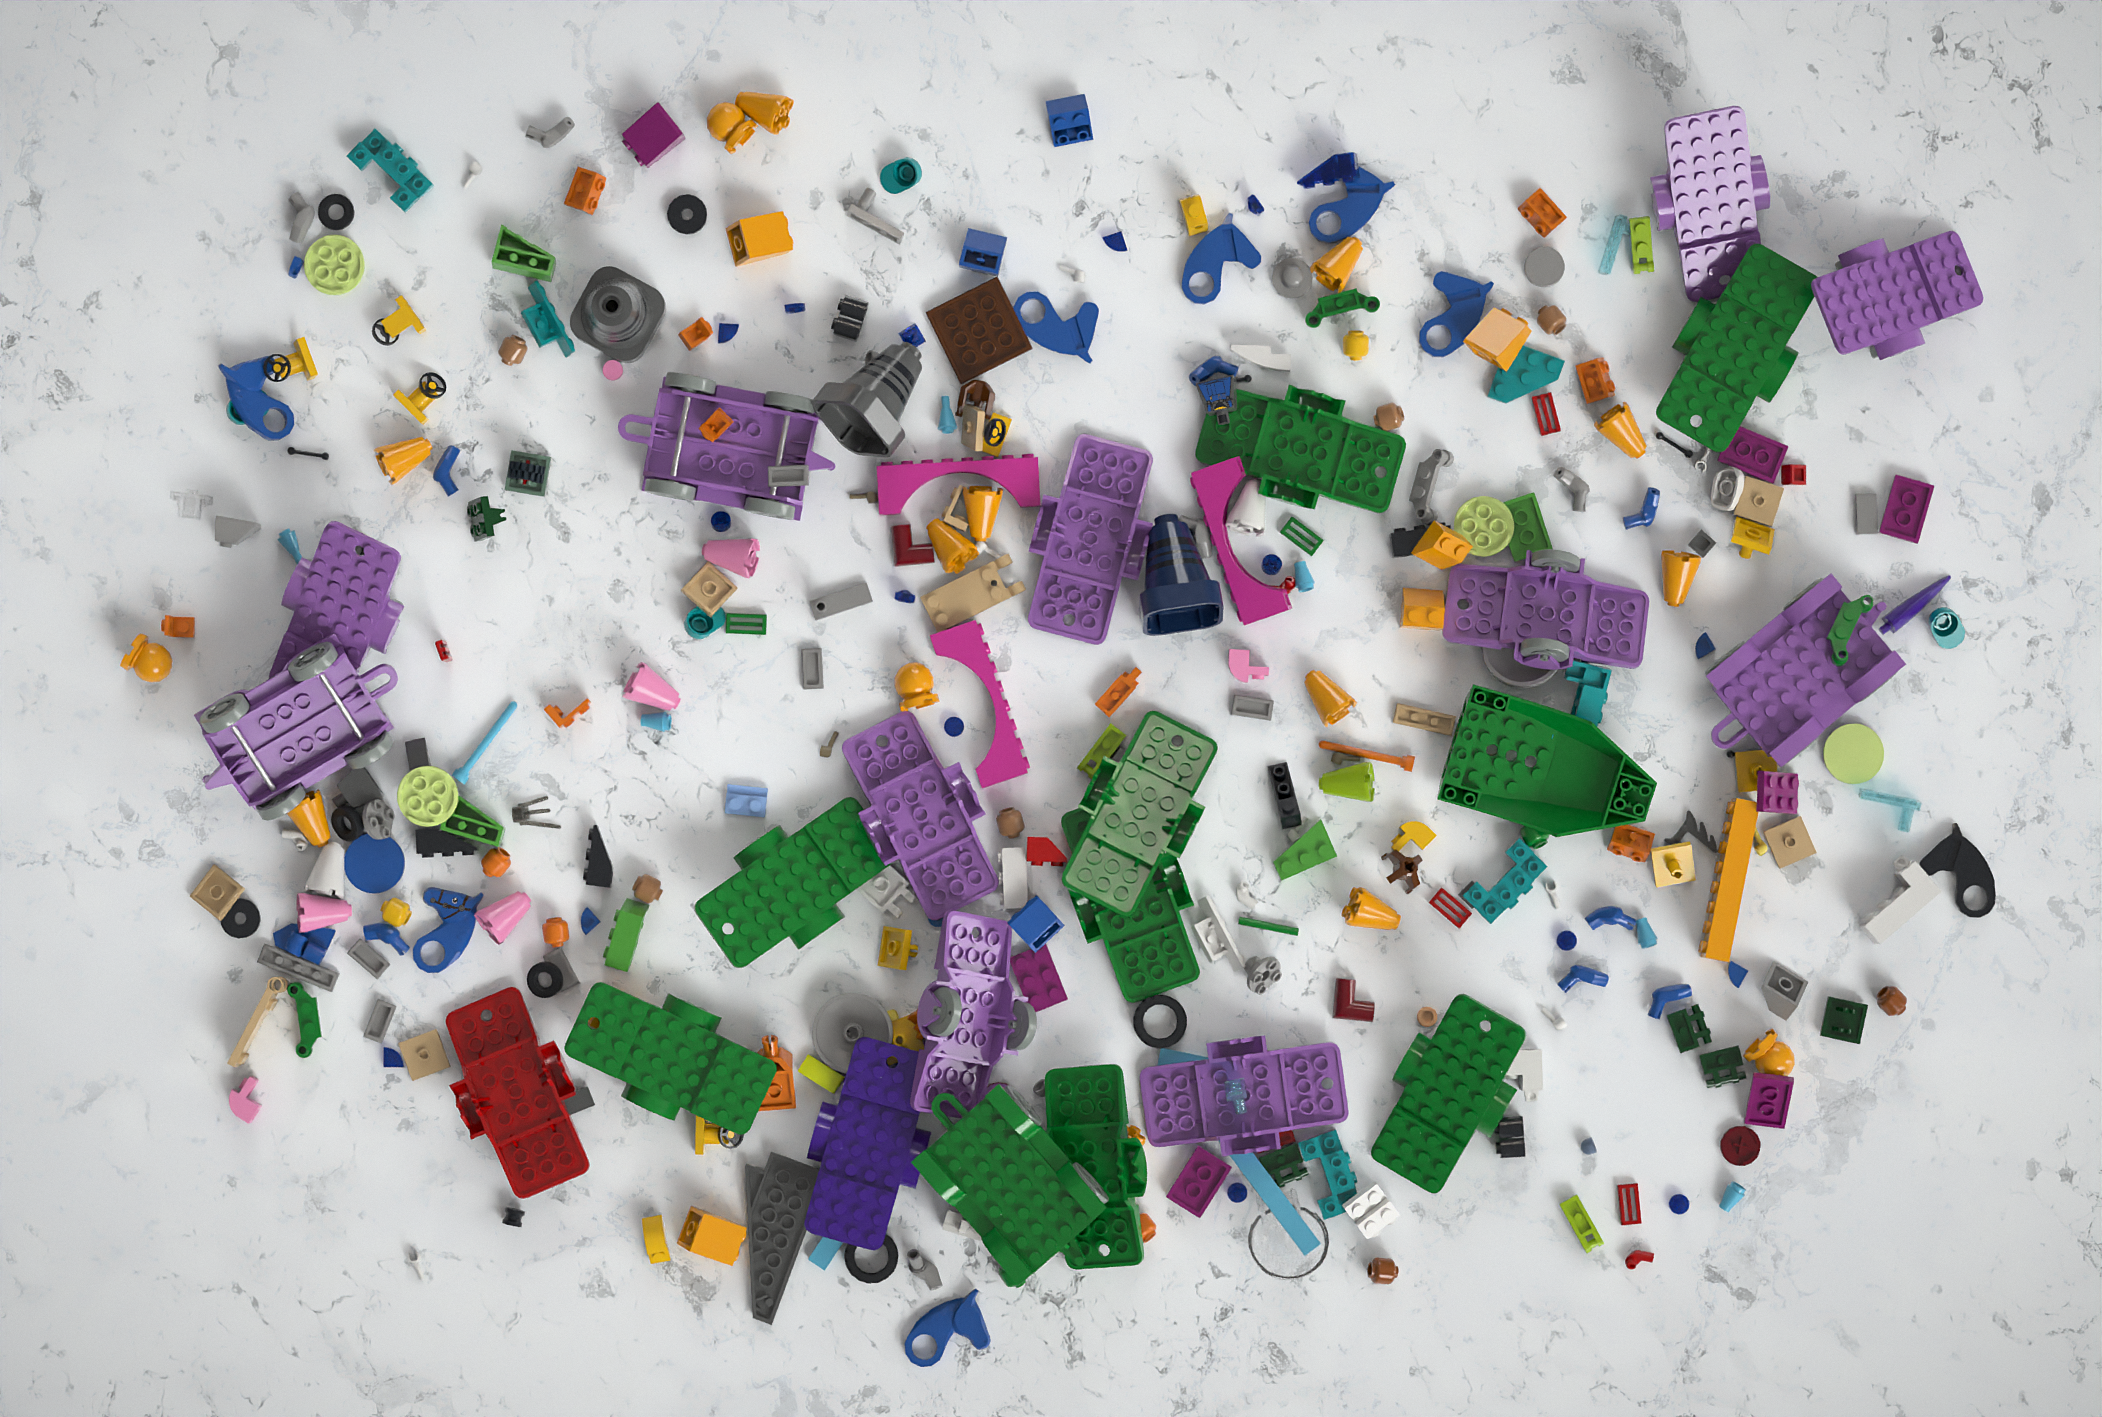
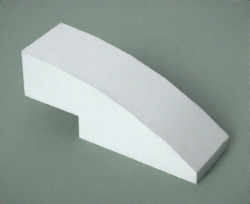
M1230 345L1232 353L1251 364L1275 371H1291V354H1271V346Z

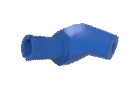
M1213 356L1192 371L1189 375V380L1196 386V383L1206 381L1218 372L1236 377L1239 366L1223 361L1221 356Z
M452 445L448 446L433 473L434 481L440 483L448 497L459 490L450 477V471L460 450Z
M1648 487L1641 511H1639L1640 513L1622 517L1626 530L1641 525L1648 527L1653 523L1660 498V491L1658 489Z
M1615 906L1598 908L1584 918L1592 930L1604 924H1619L1627 930L1634 928L1629 923L1634 926L1636 925V919L1624 914L1620 907Z
M380 922L363 926L366 940L379 939L386 944H391L400 956L404 955L402 951L407 953L410 949L409 945L399 936L400 931L392 925Z
M1574 965L1570 967V973L1558 982L1557 985L1567 993L1578 981L1606 987L1609 977L1601 971L1586 966Z
M1677 984L1656 989L1652 993V998L1654 999L1647 1015L1660 1019L1665 1003L1692 996L1691 986L1689 984Z

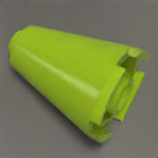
M1364 762L1323 773L1322 778H1319V789L1328 795L1372 802L1375 794V788H1373V781H1375L1373 764L1371 762Z

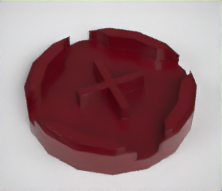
M1746 1126L1729 1128L1720 1140L1722 1156L1735 1166L1751 1164L1759 1155L1761 1148L1759 1137L1752 1129Z

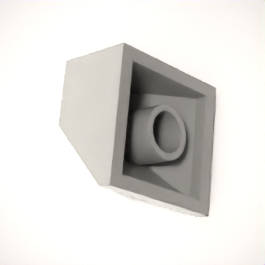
M216 515L215 541L220 542L219 546L231 548L232 545H239L259 531L261 525L256 522Z
M1773 961L1761 989L1769 1011L1787 1021L1798 1007L1808 981Z

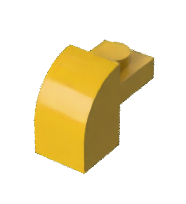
M1407 822L1398 827L1404 834L1401 835L1399 833L1391 841L1393 845L1390 848L1393 851L1395 849L1400 851L1411 839L1423 850L1437 835L1421 822Z
M662 1215L642 1218L644 1241L650 1263L670 1261V1252Z

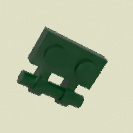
M1699 1004L1691 1006L1692 1015L1688 1016L1686 1008L1666 1015L1680 1053L1700 1047L1698 1038L1702 1037L1704 1044L1712 1042L1710 1028L1706 1026L1703 1018L1705 1014L1701 1011ZM1694 1020H1696L1700 1030L1696 1033L1691 1024Z
M1739 1045L1699 1055L1703 1074L1712 1073L1713 1079L1705 1081L1707 1088H1719L1723 1084L1731 1082L1735 1084L1739 1083V1080L1747 1079L1745 1071L1737 1073L1736 1067L1744 1065ZM1730 1070V1075L1719 1076L1718 1071Z
M1297 1143L1259 1157L1260 1163L1268 1174H1274L1276 1178L1274 1182L1279 1188L1285 1187V1184L1294 1180L1300 1181L1302 1177L1309 1175L1306 1167L1298 1170L1297 1164L1304 1162ZM1291 1167L1292 1173L1282 1177L1280 1171Z

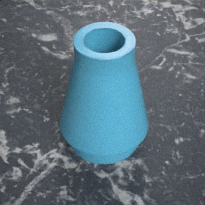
M1306 561L1295 563V588H1298L1299 592L1314 589L1313 584L1315 581L1306 565Z
M660 712L642 714L641 726L662 732L671 728V714Z
M1647 918L1636 920L1638 945H1641L1642 949L1657 945L1656 939L1658 938L1648 923Z
M1732 1181L1731 1184L1727 1185L1719 1207L1729 1212L1745 1196L1744 1192L1746 1189Z

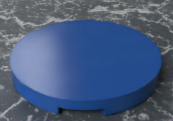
M365 834L354 840L348 847L344 857V870L349 881L357 889L366 893H383L393 888L402 878L405 870V857L398 843L391 837L376 840L369 834Z

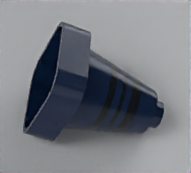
M1164 514L1154 519L1155 526L1148 533L1149 541L1146 553L1144 591L1139 595V611L1143 633L1149 636H1160L1207 629L1220 624L1223 621L1224 610L1220 583L1210 579L1188 524L1179 521L1176 514Z

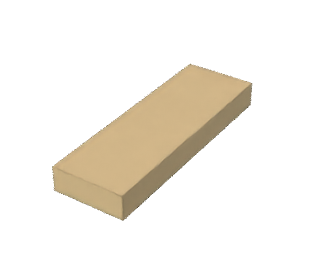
M1397 703L1392 723L1452 736L1456 716Z

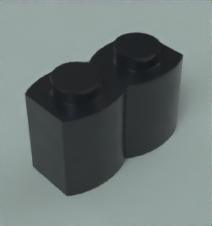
M845 295L844 299H840L837 307L840 314L838 318L834 317L831 329L834 330L833 335L857 342L869 302Z
M1523 1116L1503 1117L1494 1130V1133L1498 1134L1499 1142H1495L1496 1154H1500V1158L1525 1157Z

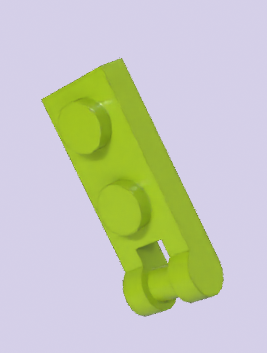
M1650 217L1629 218L1633 273L1640 274V271L1654 272ZM1639 258H1646V263H1639Z
M1110 723L1078 765L1077 769L1079 771L1083 770L1092 780L1103 757L1110 758L1127 735ZM1091 759L1097 763L1094 769L1088 765Z
M1577 1194L1559 1204L1586 1253L1591 1252L1592 1248L1597 1245L1600 1247L1604 1244ZM1592 1233L1594 1238L1587 1242L1585 1237Z

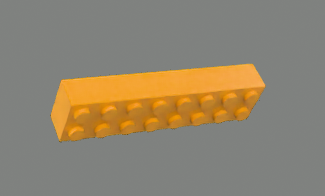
M1733 798L1727 803L1726 814H1728V820L1722 826V834H1725L1724 840L1720 841L1718 853L1721 854L1720 860L1716 861L1714 873L1717 874L1716 880L1712 881L1710 893H1713L1712 901L1707 903L1706 913H1709L1708 921L1703 923L1702 933H1705L1704 941H1700L1698 949L1703 958L1729 962L1759 813L1756 812L1757 802Z

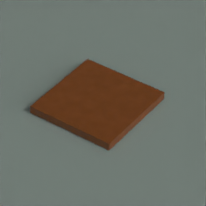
M998 276L926 312L961 385L1033 349Z

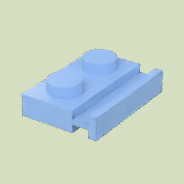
M728 784L725 813L765 818L768 788Z

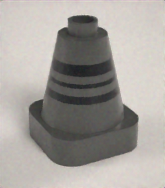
M612 266L602 267L594 272L572 311L570 328L573 334L583 343L621 363H633L644 355L666 314V302L657 289L619 268ZM610 300H614L618 304V308L614 312H609L606 309V304Z
M902 342L901 345L891 344L845 382H827L811 401L816 415L843 447L854 454L862 456L890 457L905 438V432L900 426L899 421L922 371V364L919 361L922 357L921 352L908 342Z

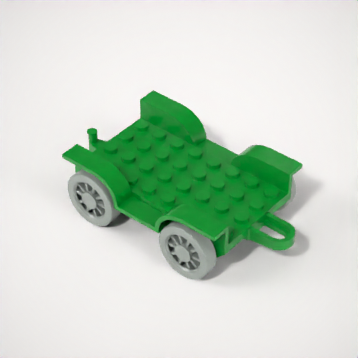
M998 1084L970 1111L953 1094L941 1093L937 1095L932 1101V1111L946 1127L947 1132L911 1161L929 1185L946 1202L961 1213L981 1236L983 1244L995 1261L1018 1286L1059 1251L1074 1260L1077 1266H1082L1086 1258L1076 1236L1107 1208L1105 1203L1109 1201L1106 1192L1096 1179L1082 1165L1077 1162L1073 1163L1046 1131L1039 1126L1041 1119L1033 1107L1012 1086L1007 1085L1003 1089ZM943 1100L949 1101L963 1117L955 1125L940 1108V1103Z

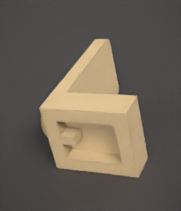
M959 485L958 488L954 487L950 496L953 499L950 507L946 505L941 516L944 517L943 522L966 532L969 526L965 522L966 518L957 514L954 517L951 516L963 491L964 486Z

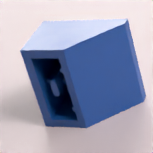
M1085 94L1045 101L1054 147L1094 140Z
M968 228L959 261V268L998 276L1007 237Z
M1037 895L1030 899L1007 922L1035 953L1065 926Z

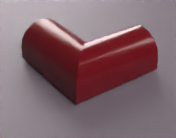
M910 524L891 526L895 567L935 563L932 543L913 545Z
M1336 978L1332 1018L1373 1022L1375 1002L1354 1000L1356 980Z

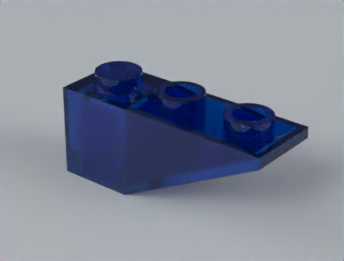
M1349 152L1331 156L1298 180L1297 185L1303 186V189L1315 188V184L1323 183V186L1335 185V181L1340 180L1343 183L1355 182L1354 178H1360L1357 153Z

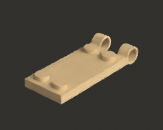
M1009 553L920 597L937 633L1026 590L1022 581L1005 588L997 572L1013 563ZM993 580L997 581L996 586L991 585Z
M272 977L268 980L267 988L227 1064L238 1067L246 1063L250 1055L247 1052L268 1012L270 1010L273 1011L278 1002L275 998L278 993L285 992L289 986L288 980L285 977ZM277 979L281 982L279 990L275 988V981Z

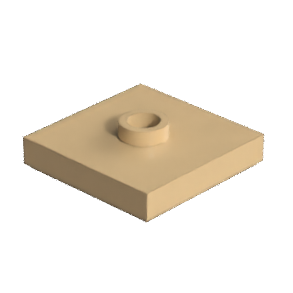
M965 404L963 407L961 444L974 451H982L985 411L972 404Z
M1745 476L1743 491L1733 515L1772 527L1784 488Z
M707 561L681 589V592L711 618L738 587Z
M1801 816L1763 832L1779 869L1817 853Z
M213 864L189 897L221 921L245 888L217 865Z
M437 1029L398 1043L412 1081L451 1067Z

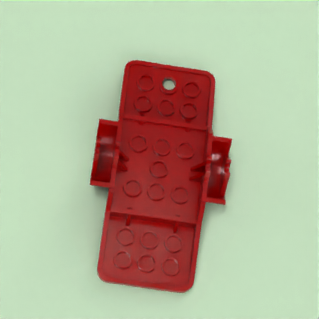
M508 987L450 1012L445 1022L464 1079L449 1085L456 1098V1107L459 1109L460 1117L470 1132L471 1140L487 1134L515 1196L526 1199L585 1174L590 1167L589 1159L564 1102L565 1099L576 1095L573 1079L556 1042L553 1040L541 1045L540 1038L520 990L515 987ZM484 1010L491 1011V1020H482L481 1015Z

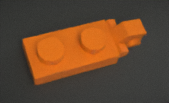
M1137 667L1130 674L1125 671L1099 698L1095 705L1110 718L1136 689V686L1139 684L1136 678L1142 672Z

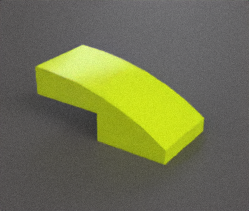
M809 1054L798 1069L799 1073L835 1094L845 1078Z

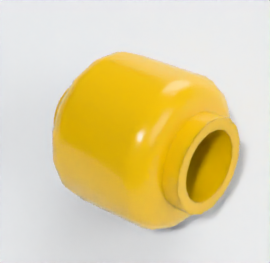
M1348 331V334L1343 337V354L1349 356L1350 360L1353 361L1362 360V357L1369 353V337L1364 334V331Z
M396 897L391 898L389 901L385 900L380 909L383 912L382 919L395 927L406 925L412 914L410 905Z

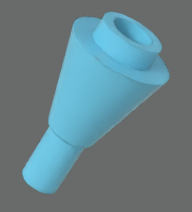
M942 396V409L938 430L942 431L943 434H950L958 427L950 408L949 396Z
M288 528L279 533L280 537L277 540L292 554L296 564H298L302 556L299 552L295 530L290 531Z

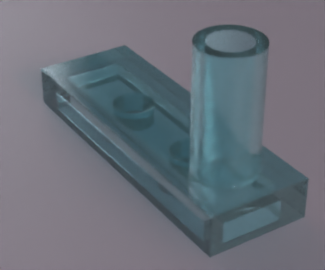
M1620 214L1614 218L1598 270L1599 274L1609 275L1611 273L1622 235L1630 236L1627 216Z
M1860 788L1858 794L1860 799L1902 807L1898 830L1903 832H1910L1914 810L1920 811L1922 804L1920 800Z
M1245 1078L1226 1081L1225 1094L1227 1102L1233 1101L1235 1114L1239 1115L1248 1112L1245 1098H1247Z

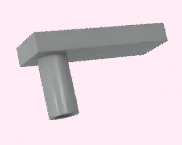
M866 188L857 205L851 204L847 216L900 245L904 238V232L867 212L877 193L870 188Z
M866 582L809 602L817 621L871 603L873 600Z

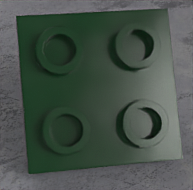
M488 496L479 497L468 502L467 514L471 518L470 533L474 537V542L483 541L495 536L493 525L507 519L500 516V514L505 512V509L490 508Z
M1828 996L1819 1036L1860 1044L1868 1005Z

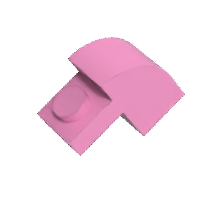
M1229 649L1228 667L1233 677L1238 681L1248 683V675H1252V679L1264 680V676L1269 675V667L1249 666L1250 650Z
M253 1076L243 1079L239 1086L240 1092L232 1089L229 1095V1105L232 1112L248 1124L252 1123L262 1105L249 1098L259 1081Z

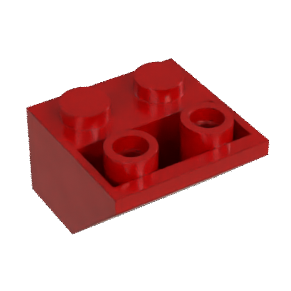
M1027 837V861L1031 862V866H1043V862H1051V866H1063V863H1067V857L1048 837Z

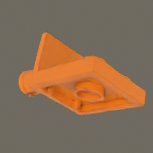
M771 1035V1044L769 1043V1036H764L762 1038L763 1049H760L757 1053L774 1061L777 1071L759 1111L795 1109L793 1055L784 1048L778 1047L777 1036Z

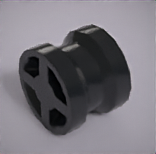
M506 1207V1216L502 1223L522 1227L521 1219L525 1215V1211Z

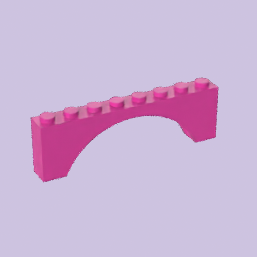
M1022 454V458H1014V455H1002V459H994L993 456H983L981 460L973 461V457L961 458V461L953 462V458L941 459L939 463H933V459L921 460V464H913L911 460L901 461V465H893V462H881V466H877L880 516L900 515L907 500L921 486L940 476L954 473L976 474L997 482L1015 498L1020 508L1041 507L1038 457H1034V454Z
M1240 456L1192 472L1190 482L1192 487L1197 490L1199 507H1203L1205 513L1203 519L1205 525L1210 527L1212 533L1210 539L1213 546L1217 547V559L1219 564L1224 567V580L1230 585L1232 590L1230 597L1232 602L1237 605L1239 621L1243 622V625H1247L1293 609L1286 589L1269 586L1252 576L1239 562L1231 547L1225 523L1232 494L1240 481L1246 476Z
M976 620L932 634L930 638L937 656L954 659L970 668L985 684L992 698L996 715L995 735L987 756L975 769L983 789L1027 774V769L1030 768L1027 756L1022 757L1020 750L1024 748L1020 737H1015L1014 731L1017 730L1014 718L1009 719L1007 712L1011 710L1007 699H1002L1001 692H1004L1001 680L996 681L994 673H997L994 661H989L988 654L991 651L988 643H983L981 635H984L981 623L977 624Z

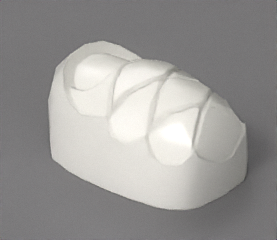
M1727 467L1717 471L1711 490L1710 500L1713 507L1721 510H1734L1744 487L1745 479L1741 470Z

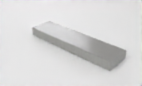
M265 943L257 960V963L329 992H333L340 975L338 972Z

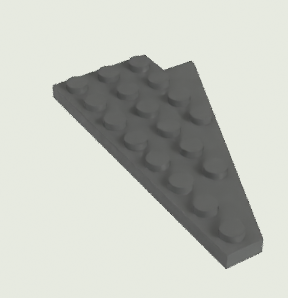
M772 1151L764 1170L749 1164L745 1166L752 1315L754 1319L770 1325L774 1321L807 1231L804 1222L819 1169Z

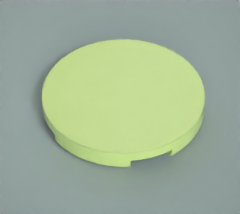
M326 235L314 242L307 250L304 259V271L311 285L318 291L328 295H342L350 292L360 283L365 271V260L362 251L351 239L342 235Z
M1479 496L1466 501L1458 509L1454 520V531L1463 535L1473 546L1469 551L1470 554L1482 557L1492 556L1501 552L1510 543L1514 533V519L1509 508L1500 500L1489 496Z
M1846 724L1834 730L1826 739L1823 747V760L1828 771L1837 780L1847 784H1860L1872 779L1879 772L1884 761V747L1879 736L1869 727L1861 724Z
M421 766L413 769L403 777L397 791V802L403 815L412 823L425 827L436 826L448 820L454 813L458 804V788L454 779L443 769L434 766Z

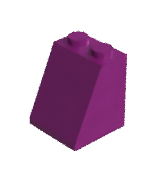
M659 102L622 133L624 138L622 143L628 150L633 149L637 154L634 157L640 166L645 164L647 168L686 139Z

